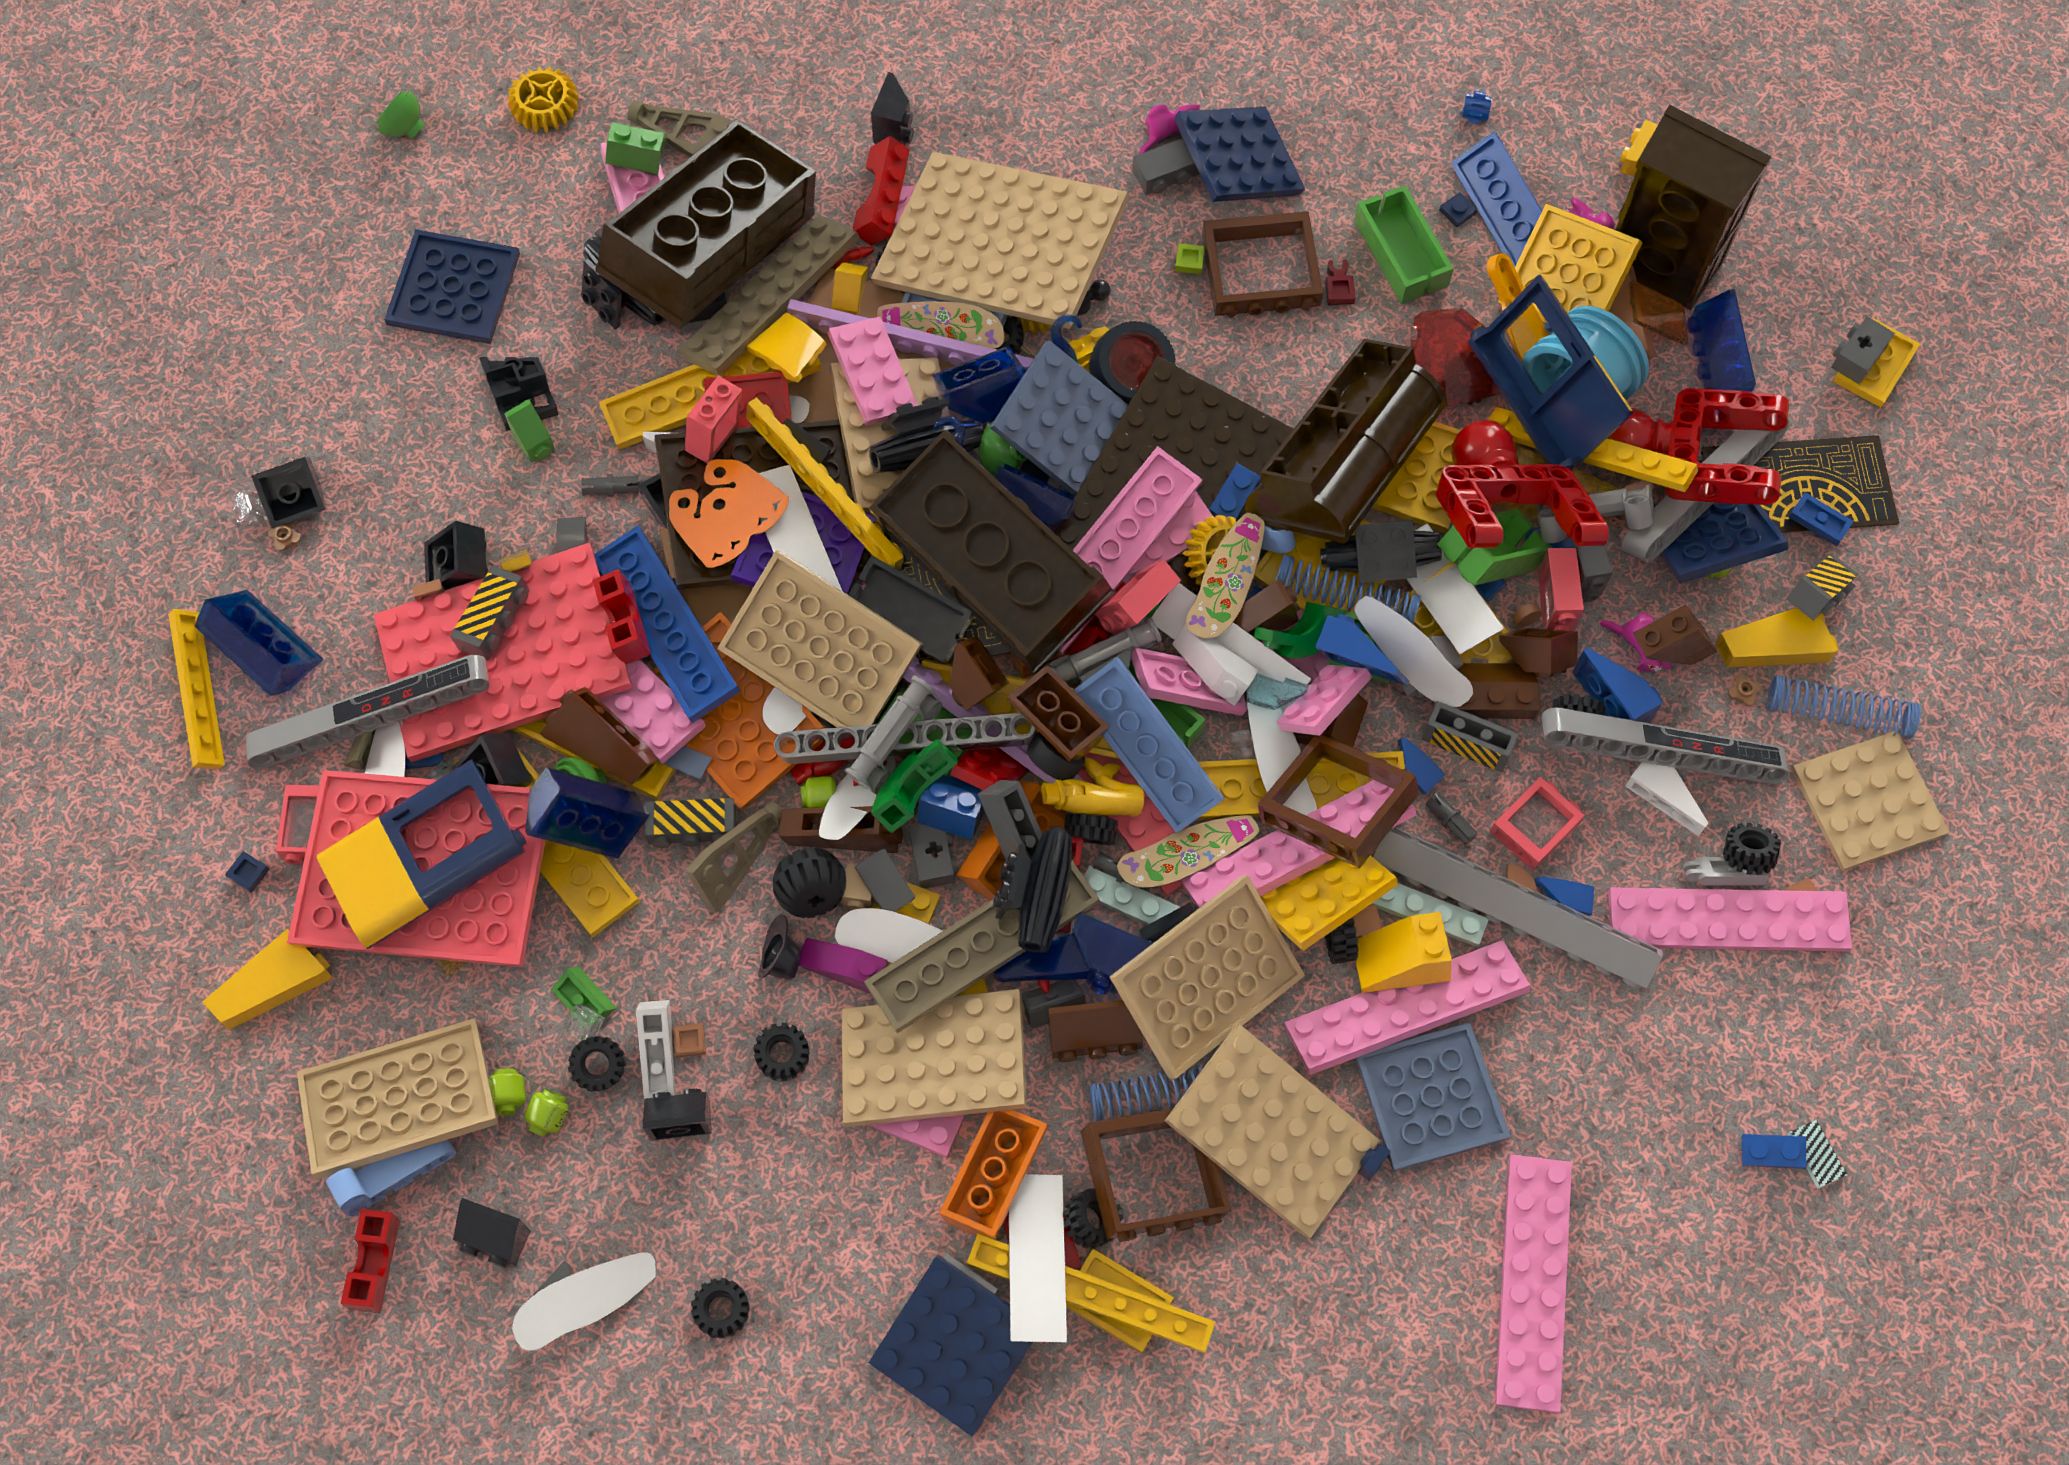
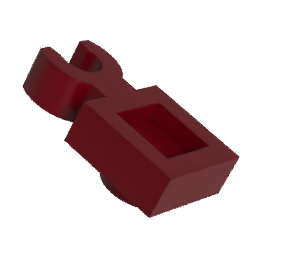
M1333 260L1328 262L1327 273L1329 276L1326 277L1325 281L1328 305L1355 304L1356 296L1353 275L1346 276L1348 271L1347 260H1343L1341 269L1334 268Z

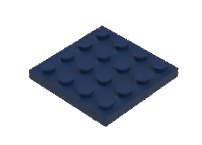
M1266 106L1177 112L1174 117L1175 122L1213 202L1297 196L1304 192L1303 182Z
M415 229L384 319L386 324L491 344L520 256L519 248Z
M1713 503L1659 555L1681 584L1788 550V540L1761 505Z
M937 1255L868 1363L967 1434L974 1436L1033 1342L1011 1341L1010 1304L943 1257Z

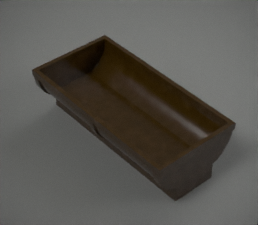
M1363 339L1261 470L1262 483L1246 499L1245 514L1257 515L1264 521L1265 526L1345 544L1448 404L1447 397H1445L1439 382L1427 370L1416 364L1414 348Z

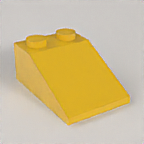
M1441 912L1411 915L1358 938L1357 946L1359 952H1357L1358 958L1355 963L1362 993L1451 981L1452 959Z

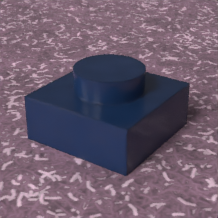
M1461 192L1443 203L1439 209L1456 228L1476 215L1478 210Z
M243 851L226 872L225 876L252 893L270 869L267 865Z
M1382 1144L1379 1145L1376 1151L1370 1148L1359 1162L1364 1166L1359 1174L1370 1181L1391 1151Z

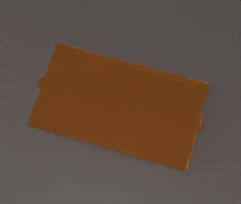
M1635 281L1629 282L1631 297L1629 302L1632 306L1633 322L1681 345L1689 344L1688 323L1686 322L1684 305Z

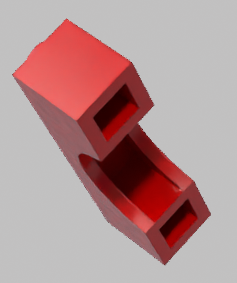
M892 136L870 147L865 169L875 175V181L868 198L856 211L852 227L853 232H857L859 238L870 246L892 235L910 149Z

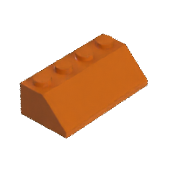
M1019 781L1041 833L1050 830L1051 827L1064 829L1065 815L1068 812L1063 810V808L1058 810L1055 809L1054 805L1044 804L1041 792L1042 787L1038 783ZM990 823L956 876L971 890L991 901L994 899L997 889H1001L1003 880L999 879L1003 862L1007 861Z
M1015 1110L988 1112L939 1212L945 1222L972 1235L977 1236V1234L989 1238H996L1049 1125Z

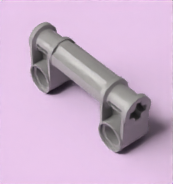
M1651 484L1646 485L1645 488L1635 490L1623 488L1589 494L1602 517L1625 514L1627 526L1633 530L1644 529L1653 524L1654 499ZM1537 504V518L1542 541L1545 543H1556L1564 540L1567 535L1556 522L1555 515L1550 507L1545 504Z
M1145 617L1133 627L1078 653L1067 654L1046 665L1070 686L1078 682L1079 677L1128 649L1131 653L1135 647L1148 649L1162 641V638L1153 619Z
M915 675L911 678L912 683L903 696H898L863 747H861L859 750L861 754L851 768L845 769V773L876 795L891 774L883 765V762L916 717L923 721L934 720L942 708V702L936 695L934 688Z

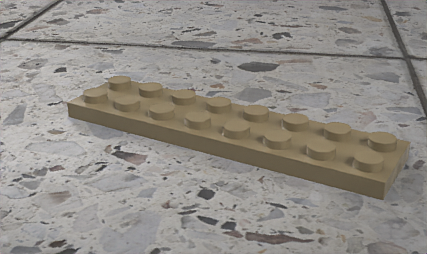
M817 215L678 350L681 358L717 376H721L747 350L746 346L787 311L790 299L798 300L860 239L858 233L853 232V229Z
M1072 859L1069 885L1057 930L1100 903L1099 897ZM992 899L865 980V986L895 1031L899 1033L1025 952L1026 950L1018 946L1020 909L1006 911L1002 919L995 918L997 908L993 907L994 899Z

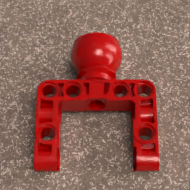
M1686 388L1677 394L1672 422L1666 423L1662 417L1655 422L1646 412L1631 408L1633 414L1611 434V440L1697 464L1698 472L1686 492L1665 487V494L1671 499L1728 504L1771 505L1779 500L1781 475L1773 469L1757 468L1758 466L1722 463V465L1699 463L1698 456L1702 428L1779 431L1788 422L1789 400L1780 394Z
M1487 419L1475 421L1464 427L1456 435L1451 449L1454 465H1448L1443 468L1435 495L1455 529L1460 533L1469 548H1496L1499 543H1502L1503 528L1490 506L1496 505V503L1545 504L1554 513L1555 520L1560 528L1577 546L1606 545L1609 537L1607 523L1569 468L1556 464L1518 465L1517 449L1513 436L1496 421Z

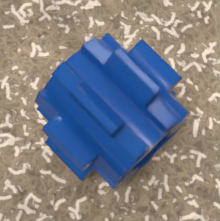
M1474 90L1473 94L1467 93L1462 117L1468 118L1469 123L1480 125V121L1487 122L1492 98L1486 97V92Z

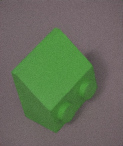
M612 122L607 138L605 164L658 174L667 134Z

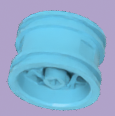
M1578 306L1571 309L1567 314L1624 399L1628 400L1646 382L1649 375V362L1641 341L1621 319L1604 309L1594 306ZM1552 331L1551 335L1541 338L1524 355L1521 363L1541 393H1544L1572 366L1573 362Z

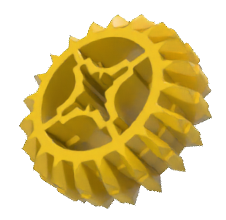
M539 66L538 71L534 72L529 69L527 75L520 73L519 80H513V87L509 88L507 102L510 107V113L519 125L523 124L526 130L533 126V130L538 133L540 128H544V131L548 133L549 127L553 126L558 131V124L561 123L567 126V118L574 119V111H578L579 96L578 92H576V85L571 81L568 74L563 75L560 69L554 72L550 66L546 70ZM562 95L561 100L556 104V102L559 100V97Z
M1224 515L1206 517L1205 522L1199 521L1196 523L1197 529L1189 531L1192 539L1184 541L1189 546V550L1184 551L1182 554L1189 557V561L1184 565L1192 567L1188 575L1197 577L1196 584L1201 585L1208 565L1207 561L1208 563L1210 562L1213 552L1216 551L1220 542L1236 523V518Z

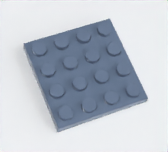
M1049 340L1044 343L990 426V429L1072 495L1076 496L1127 409L1128 404Z
M1470 1022L1400 1041L1355 1058L1383 1144L1391 1151L1388 1159L1393 1172L1510 1139L1511 1136Z

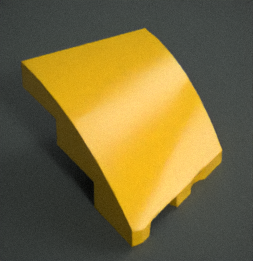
M785 313L746 347L751 355L763 358L769 367L780 370L786 379L798 383L803 378L800 373L802 369L811 366L827 344L803 321L789 313Z

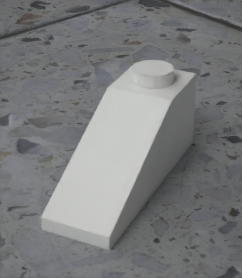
M1186 624L1172 643L1210 690L1234 706L1259 671L1214 639H1204L1195 636L1188 631Z
M1641 762L1630 777L1626 787L1699 836L1707 826L1708 821L1674 767Z
M670 1000L640 1002L636 1009L644 1100L646 1098H653L652 1095L658 1092H670L671 1096L675 1095Z

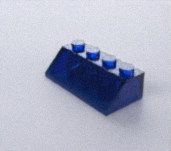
M1729 289L1697 305L1691 317L1688 318V332L1693 333L1694 336L1692 344L1693 355L1698 356L1699 359L1697 374L1699 380L1704 382L1703 389L1752 392L1756 381L1735 289Z
M248 590L205 599L194 625L206 639L219 648L226 657L231 659L243 673L248 675L270 696L292 689L323 660L316 651Z
M546 767L530 789L525 832L528 836L618 859L648 819L650 813L635 792Z

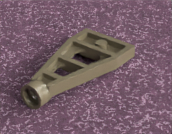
M637 100L631 102L627 114L628 120L638 123L642 128L667 134L666 143L689 157L712 141L733 122V120L713 113L651 106ZM663 117L678 120L673 132H668L658 127ZM692 124L706 128L699 143L693 144L681 136L685 126Z
M770 801L763 809L755 812L705 848L685 870L710 910L717 913L730 899L773 830L780 825L782 808L778 804ZM752 830L755 838L745 851L739 840ZM732 849L737 857V862L730 874L726 876L718 864V859L721 855Z

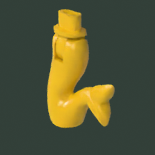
M1085 758L1084 766L1089 776L1095 780L1096 785L1077 779L1056 780L1054 783L1044 782L1042 784L1043 803L1054 805L1055 809L1058 810L1063 808L1065 811L1078 814L1137 817L1144 806V791L1140 785L1121 783L1112 779L1119 771V765L1109 763L1102 766L1091 758Z

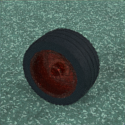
M1141 321L1124 322L1111 328L1097 341L1090 356L1089 373L1129 405L1157 356L1176 365L1174 349L1167 336L1155 326Z

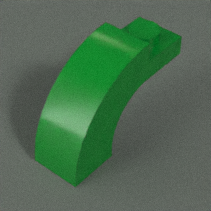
M1306 602L1302 617L1292 628L1277 631L1256 626L1254 638L1264 640V646L1274 648L1273 651L1278 655L1296 659L1309 657L1319 652L1315 647L1327 616L1330 615L1337 618L1338 614L1345 615L1346 610Z
M939 739L935 740L920 753L914 750L893 770L883 783L874 800L872 815L890 833H893L914 816L915 805L922 793L934 781L958 764L957 757Z

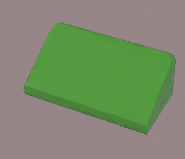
M579 966L568 968L551 989L589 1032L617 1008Z

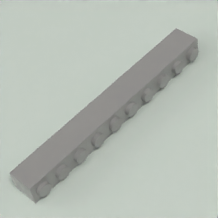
M1393 827L1380 842L1373 857L1391 873L1396 871L1404 875L1403 879L1416 886H1420V883L1431 888L1430 891L1441 898H1447V896L1458 900L1457 904L1469 911L1477 909L1484 912L1488 920L1497 924H1501L1503 921L1513 926L1512 930L1522 936L1528 937L1531 934L1539 938V942L1550 949L1556 950L1557 947L1567 951V955L1573 960L1582 963L1584 960L1595 964V969L1603 974L1611 975L1614 973L1623 977L1622 981L1631 987L1639 988L1642 986L1647 989L1663 958V950L1398 827Z

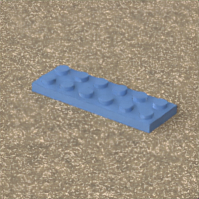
M1119 657L1115 658L1073 690L1109 725L1103 737L1176 834L1223 801L1224 796Z

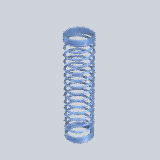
M1285 554L1276 581L1280 579L1283 585H1285L1287 579V587L1290 583L1295 558ZM1302 559L1290 584L1292 588L1297 577L1294 594L1298 595L1306 579L1303 597L1306 598L1315 580L1312 600L1315 601L1324 582L1321 595L1322 604L1326 601L1333 584L1330 606H1333L1342 587L1338 605L1339 609L1343 607L1351 589L1347 606L1349 612L1355 603L1359 591L1358 601L1362 598L1365 582L1359 583L1352 600L1356 576H1353L1343 598L1347 580V573H1345L1334 596L1338 578V570H1336L1325 594L1330 571L1328 567L1316 592L1321 565H1318L1307 590L1312 562H1310L1298 588L1303 566ZM1370 582L1364 597L1368 593L1369 597L1372 596L1374 582ZM1382 583L1379 584L1373 597L1374 599H1376L1378 595V601H1380L1383 588ZM1391 586L1387 588L1381 602L1384 604L1387 597L1386 606L1389 605ZM1398 589L1389 608L1392 609L1396 599L1394 611L1399 614L1405 601L1402 616L1413 624L1421 595L1413 594L1406 613L1409 600V592H1406L1397 611L1400 598V589Z
M1775 675L1771 681L1768 691L1767 708L1771 711L1774 710V712L1779 709L1783 696L1782 712L1784 714L1787 711L1791 686L1796 681L1797 690L1793 698L1792 715L1797 711L1800 688L1805 683L1806 692L1800 710L1801 717L1805 715L1807 710L1809 690L1815 685L1816 692L1811 703L1810 719L1816 713L1818 692L1824 687L1825 694L1818 717L1820 721L1824 718L1828 693L1833 688L1834 696L1828 714L1829 723L1834 718L1837 695L1842 690L1843 699L1839 706L1838 725L1842 723L1846 708V697L1851 692L1853 699L1848 709L1847 726H1850L1855 712V699L1859 694H1861L1862 701L1857 711L1856 728H1859L1862 723L1865 699L1868 696L1871 698V703L1864 724L1866 730L1871 726L1874 702L1877 698L1880 699V705L1874 723L1875 732L1880 728L1883 717V704L1886 700H1889L1890 706L1885 715L1884 734L1890 728L1893 704L1895 702H1898L1899 708L1894 718L1892 732L1895 731L1893 735L1895 736L1898 733L1901 719V735L1903 738H1913L1919 726L1921 717L1919 703L1904 701L1901 704L1899 699H1895L1892 702L1889 697H1886L1882 700L1880 695L1873 698L1870 693L1864 696L1861 691L1855 694L1852 689L1845 692L1843 688H1839L1836 691L1834 686H1830L1827 689L1825 684L1818 687L1813 682L1808 685L1806 680L1799 684L1797 678L1790 682L1787 676ZM1785 679H1787L1788 688H1787L1786 693H1785V696H1784V691H1785ZM1905 703H1907V706L1902 717V707ZM1879 713H1880L1879 722H1878V725H1877V718H1878ZM1888 715H1889L1888 725H1887V728H1886V721H1887ZM1899 715L1898 724L1895 730V723Z
M1200 1066L1195 1068V1077L1192 1070L1188 1069L1193 1082L1198 1076V1069L1200 1072L1202 1071ZM1188 1070L1185 1071V1077L1181 1074L1185 1091L1188 1090ZM1158 1072L1155 1082L1153 1076L1149 1074L1146 1086L1145 1080L1139 1075L1137 1087L1133 1078L1130 1077L1128 1079V1091L1122 1079L1118 1082V1091L1111 1080L1108 1092L1102 1082L1100 1085L1097 1083L1090 1084L1089 1095L1093 1107L1094 1120H1105L1102 1087L1107 1099L1111 1119L1114 1118L1111 1104V1086H1113L1120 1116L1124 1117L1121 1105V1083L1127 1098L1130 1116L1133 1115L1130 1100L1131 1082L1135 1090L1140 1114H1143L1140 1100V1079L1144 1086L1150 1112H1153L1150 1101V1078L1155 1089L1159 1111L1162 1110L1159 1096V1077H1161L1164 1085L1168 1107L1172 1109L1168 1076L1166 1075L1165 1081L1162 1073ZM1178 1078L1172 1079L1177 1096V1102H1179V1081Z

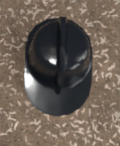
M780 914L768 928L758 977L761 979L771 975L777 978L792 980L796 976L800 964L801 950L799 945L787 935L788 920L785 915Z

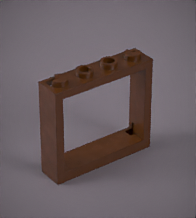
M1309 211L1203 221L1202 239L1205 246L1204 252L1215 316L1229 315V318L1242 313L1259 315L1264 311L1274 310L1278 313H1284L1295 308L1309 310V307L1321 306L1323 288ZM1302 234L1311 287L1223 295L1215 242Z
M1321 734L1320 736L1315 735L1257 805L1261 823L1360 868L1417 798L1419 791L1416 775L1410 771L1395 767L1384 759L1372 757L1359 748H1352L1333 737ZM1322 757L1395 789L1356 838L1283 805Z
M1173 1109L1090 1122L1080 1131L1107 1240L1118 1238L1119 1242H1126L1137 1238V1234L1146 1232L1148 1237L1161 1235L1166 1232L1165 1229L1173 1227L1176 1228V1231H1184L1193 1228L1194 1223L1204 1222L1205 1226H1211L1221 1223V1218L1231 1212L1220 1167L1193 1145L1209 1209L1121 1225L1100 1140L1172 1128L1165 1122V1119Z

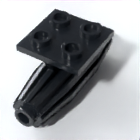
M602 237L589 238L584 244L583 251L585 260L583 262L581 297L585 304L591 305L598 312L601 320L609 323L614 330L620 325V313L624 306L651 325L656 326L665 321V318L595 272Z
M931 397L921 402L922 405L914 407L912 403L904 404L897 407L895 413L888 415L889 419L881 425L882 431L894 429L898 434L870 446V462L876 473L905 471L945 429L956 438L966 452L980 447L984 433L981 424H977L975 420L941 422L942 410L950 403L948 398L938 400V397Z
M1413 520L1359 525L1355 530V535H1352L1345 544L1335 541L1325 542V548L1320 549L1321 566L1326 565L1330 571L1338 570L1340 572L1358 573L1359 583L1417 578V566L1441 561L1442 550L1437 545L1441 540L1440 533L1413 530Z
M1051 827L1050 830L1042 833L1031 862L1024 857L1026 845L1020 843L1014 853H1009L1007 862H1003L999 879H1002L1003 883L1001 889H997L993 901V907L997 908L995 918L1002 919L1006 911L1020 909L1018 946L1029 952H1048L1063 913L1071 875L1072 837L1067 834L1065 829L1060 827Z

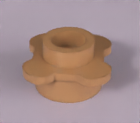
M293 522L278 526L277 528H271L268 531V537L274 540V548L277 551L289 549L301 540L300 534L294 530Z
M1738 674L1734 679V686L1728 690V695L1739 703L1752 706L1755 703V696L1762 690V686L1757 681L1753 682L1747 679L1744 674Z

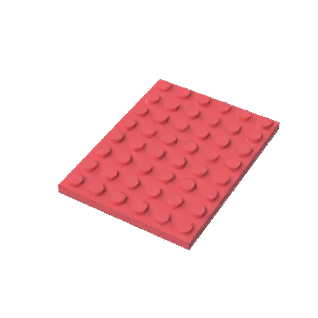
M590 542L532 561L531 565L512 571V573L522 576L529 588L528 598L519 607L514 616L513 624L510 628L506 629L500 639L498 649L492 653L488 661L486 660L490 683L489 688L476 695L402 720L403 727L399 722L407 758L411 763L474 742L483 734H498L546 718L554 710H558L561 707V698L571 689L576 691L586 687L598 699H602L633 688L626 664L611 650L605 626L610 625V621L606 612L598 603L592 581L601 577ZM478 579L445 590L444 593H436L422 598L423 600H415L374 614L390 683L471 655L458 650L450 635L484 579Z
M323 770L287 943L295 946L523 967L554 792L550 789L487 784L511 829L514 831L518 828L526 839L527 844L523 846L525 852L370 949H366L356 937L316 855L437 780ZM467 788L404 827L402 836L420 870L425 872L490 832L493 824L474 789Z

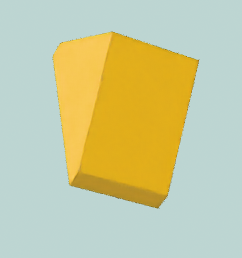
M842 263L835 270L831 309L858 315L869 267Z

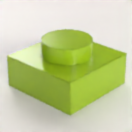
M1178 243L1175 272L1201 275L1205 246Z

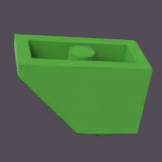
M529 399L505 413L514 440L531 463L536 460H543L551 454V451L555 449L552 439Z

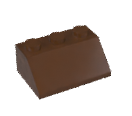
M1463 663L1457 669L1471 682L1473 695L1466 703L1454 708L1481 719H1534L1540 711L1539 682L1535 672H1525L1516 663Z
M1048 665L1007 697V700L1069 762L1081 759L1099 744L1109 728V725Z
M1123 1000L1049 1008L1048 1028L1052 1059L1059 1058L1060 1062H1072L1077 1060V1056L1089 1055L1090 1059H1100L1106 1057L1107 1053L1119 1052V1055L1128 1056L1136 1054L1137 1049H1142L1143 1034Z

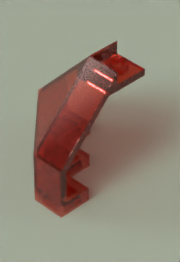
M1463 308L1422 311L1414 319V328L1417 329L1418 333L1417 339L1411 340L1410 347L1414 348L1416 364L1427 370L1439 382L1445 397H1447L1448 404L1446 407L1501 394L1468 344L1471 332L1484 325Z

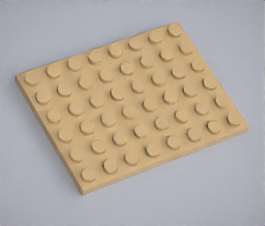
M932 152L875 268L871 280L873 285L948 302L969 304L988 311L1071 329L1129 200L1128 192Z

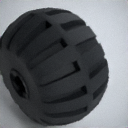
M812 847L804 848L801 851L798 849L793 851L792 855L788 854L779 862L773 876V893L776 900L784 910L799 918H815L817 915L822 916L827 911H832L841 902L846 890V873L842 864L827 850L816 847L814 849Z

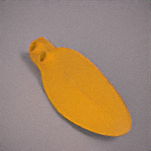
M1500 253L1488 259L1486 270L1498 293L1503 311L1524 290V287L1510 257L1505 253ZM1533 304L1507 329L1513 348L1521 362L1524 355L1541 338L1549 335Z

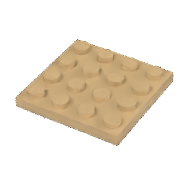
M1895 731L1793 765L1791 768L1841 871L1941 838L1950 833L1899 733L1895 736L1893 735Z

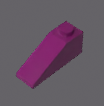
M806 938L800 951L799 967L869 994L871 993L865 986L864 981L888 966V960L860 949Z

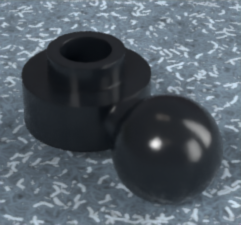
M1096 280L1091 284L1077 316L1084 315L1089 311L1092 300L1104 301L1109 297L1111 288L1105 280Z

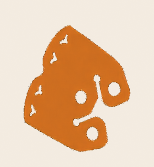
M715 459L707 463L704 474L707 484L724 485L735 482L736 487L714 489L702 499L701 516L699 518L694 517L699 498L695 490L684 489L674 491L669 499V518L673 527L707 568L723 565L741 554L746 549L751 535L765 532L771 528L782 516L789 502V497L748 465L738 460ZM718 467H723L726 470V474L722 478L714 476V470ZM684 497L688 498L690 505L687 508H680L678 501ZM717 499L725 501V507L721 510H716L713 507V503ZM780 501L781 503L777 505V509L774 511L773 503ZM760 517L768 518L767 520L762 521L760 525H758ZM740 541L738 544H735L734 549H731V542ZM715 553L723 555L722 557H716L715 560H712Z

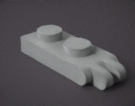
M1697 857L1693 861L1685 862L1682 866L1687 881L1699 882L1704 886L1766 885L1768 875L1764 871L1762 875H1757L1755 871H1752V875L1746 874L1747 870L1744 869L1742 872L1736 871L1737 866L1731 868L1728 865L1729 861L1725 862L1724 857Z

